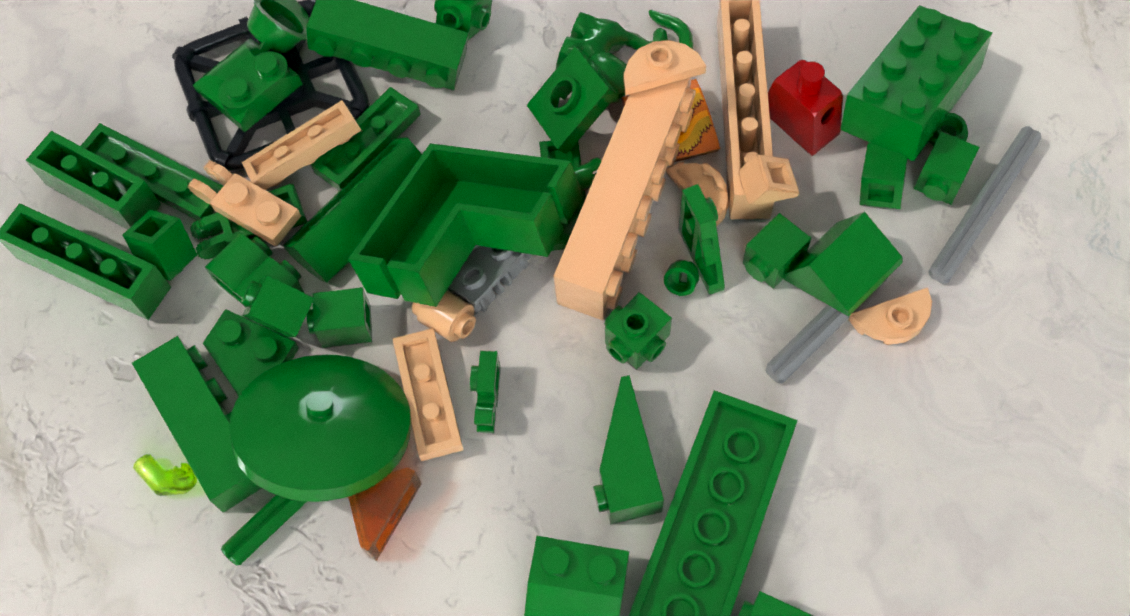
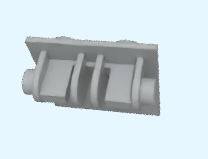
M475 245L448 290L466 299L465 302L474 307L475 315L480 310L485 312L496 298L494 292L497 294L504 292L500 281L510 286L513 282L512 280L529 266L528 260L531 258V255Z

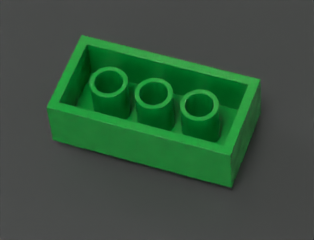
M919 5L847 94L840 130L877 146L908 156L907 159L914 161L981 70L993 32L979 28L972 23L947 16L935 9Z

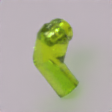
M146 454L140 457L133 466L136 473L159 496L186 494L197 483V478L189 463H181L180 468L174 466L172 469L164 470L151 454Z

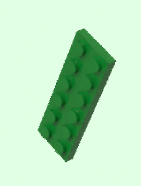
M713 391L629 616L731 615L798 420L724 393Z

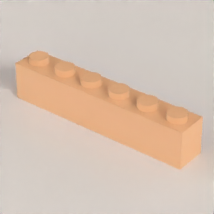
M720 0L717 17V35L727 185L729 190L730 219H770L774 202L749 205L739 176V170L754 155L773 157L760 0Z

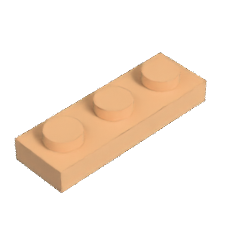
M343 100L246 159L242 164L250 181L267 190L270 187L279 185L286 177L302 167L314 163L318 157L337 145L348 142L353 135L362 130Z
M434 328L392 338L404 393L409 403L411 424L420 460L425 461L463 451Z

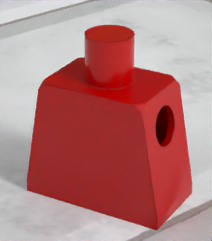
M799 60L773 81L768 91L770 119L807 153L813 156L840 135L843 94L837 86L824 76L825 70L821 64L813 61Z

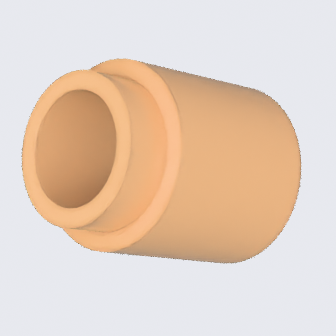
M446 291L437 307L414 302L412 304V313L417 316V320L429 329L434 328L437 334L450 342L466 338L472 332L476 323L474 307L449 291Z

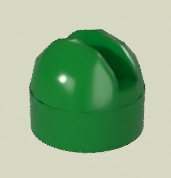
M677 260L672 263L664 275L666 288L678 296L691 294L699 281L698 268L693 262L686 260ZM682 272L687 274V282L680 281Z

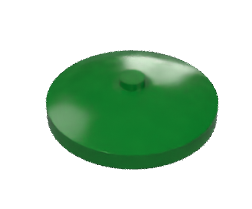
M312 355L283 362L255 378L242 391L234 404L230 416L229 432L234 457L241 470L252 482L280 497L298 501L320 502L342 499L363 492L390 474L399 464L408 447L411 417L405 393L399 384L379 367L348 356Z

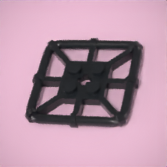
M316 0L297 1L310 18ZM247 16L238 19L239 24L191 41L183 47H177L172 55L175 72L188 103L186 111L189 119L195 122L209 159L225 167L231 174L232 172L245 170L242 164L243 161L275 142L273 141L244 153L257 129L281 120L288 134L295 130L290 116L313 107L327 110L343 100L355 120L370 107L368 94L352 61L334 56H323L304 64L299 52L306 40H301L289 52L277 53L281 54L286 59L289 68L299 75L302 85L245 133L238 128L228 148L223 150L211 122V118L223 113L209 101H204L201 94L194 89L193 85L196 81L191 69L206 74L219 63V61L199 56L200 54L245 37L247 40L251 38L258 43L257 39L248 30ZM339 69L353 100L348 101L315 90L311 79Z

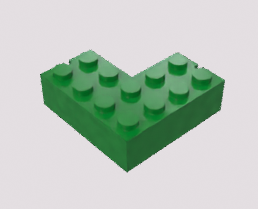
M430 143L348 260L367 293L398 299L402 295L405 301L437 307L475 245L543 257L550 255L564 231L562 223L568 224L583 198L572 163L568 160Z

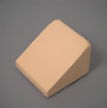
M756 154L739 170V176L749 205H760L795 198L800 194L789 159Z

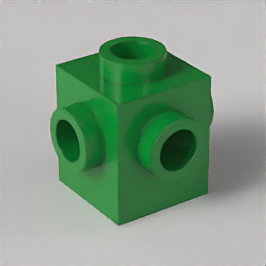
M435 0L436 24L468 32L469 40L478 32L483 31L489 24L492 0Z
M638 292L624 308L622 306L616 307L605 320V344L607 351L618 362L622 364L628 362L636 370L646 360L653 362L666 346L665 340L670 336L672 317L642 293Z

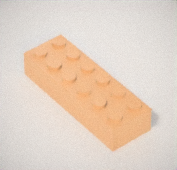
M691 78L633 93L628 96L553 276L558 305L600 320H604L608 308L614 310L617 307L623 287L620 286L623 272L630 273L637 255L635 246L638 236L644 237L652 217V214L649 213L653 200L658 202L666 181V178H663L666 167L673 166L680 146L677 143L680 132L687 131L692 118L693 109H691L696 90L690 89Z

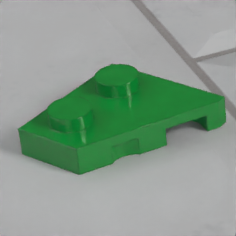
M697 184L682 190L678 231L694 264L698 268L699 275L709 295L725 289L716 226L718 212L713 200L710 197L705 198Z
M227 309L224 310L203 342V345L238 396L255 378L276 365L292 360L299 350L295 341Z

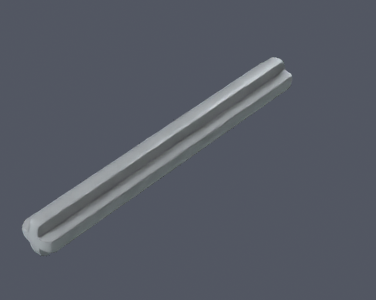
M1030 126L1023 127L932 264L929 270V276L942 284L950 281L1041 140V133L1039 131L1033 130Z

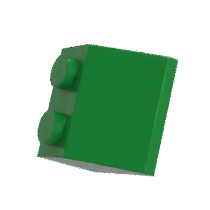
M536 536L528 578L524 616H620L629 564V551Z

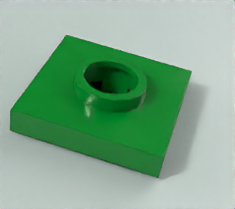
M575 46L528 102L527 107L557 150L567 154L618 94L586 53ZM572 92L568 102L564 106L558 108L560 98L566 100L568 95Z

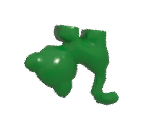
M580 12L573 25L571 36L565 38L560 49L556 69L575 46L586 53L618 94L610 104L618 102L622 97H625L624 71L627 64L613 54L619 52L624 46L637 51L651 42L668 40L667 31L663 28H658L653 33V41H647L636 33L626 31L616 21L596 18Z

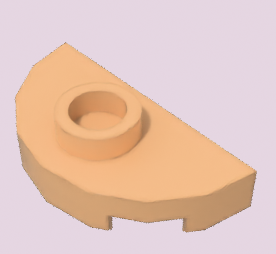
M671 40L651 42L639 48L628 60L624 71L625 96L705 74L706 64L700 55L686 44Z
M678 162L672 167L666 168L667 175L681 192L685 188L698 184L704 197H710L713 200L718 212V221H716V226H718L725 218L729 207V190L720 172L707 163L684 164V162Z
M928 287L854 312L848 320L861 335L865 333L873 339L881 340L883 344L905 343L920 333L930 317L932 300Z

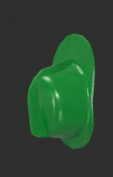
M254 0V6L247 21V27L250 33L260 42L259 52L263 53L272 49L280 53H287L301 40L307 39L306 26L309 16L296 0Z

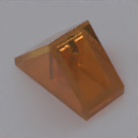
M408 467L391 472L374 486L348 497L360 547L374 561L378 560L422 485L416 471Z

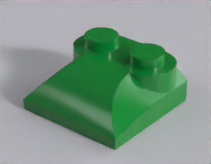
M251 38L235 49L193 85L199 94L244 133L302 85L299 75L289 68L286 59L281 54L273 51L259 52L260 45Z

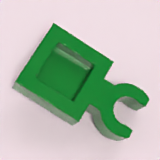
M480 351L479 366L472 365L470 390L477 393L474 416L477 432L494 433L501 373L497 351Z

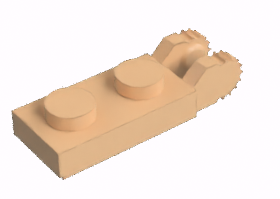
M211 160L203 168L212 179L223 184V188L216 193L208 185L197 179H193L188 185L190 191L210 204L214 211L275 247L278 246L301 217L299 210L240 175L236 173L234 175L231 174L225 167Z

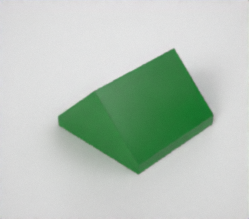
M864 211L834 224L785 273L784 280L849 317L903 263V257Z

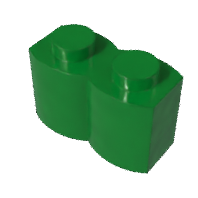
M240 233L205 266L211 278L240 303L251 281L259 283L260 279L267 275L304 293L298 281L302 278L301 274L286 260L279 264L270 256L273 252L258 237L250 240Z

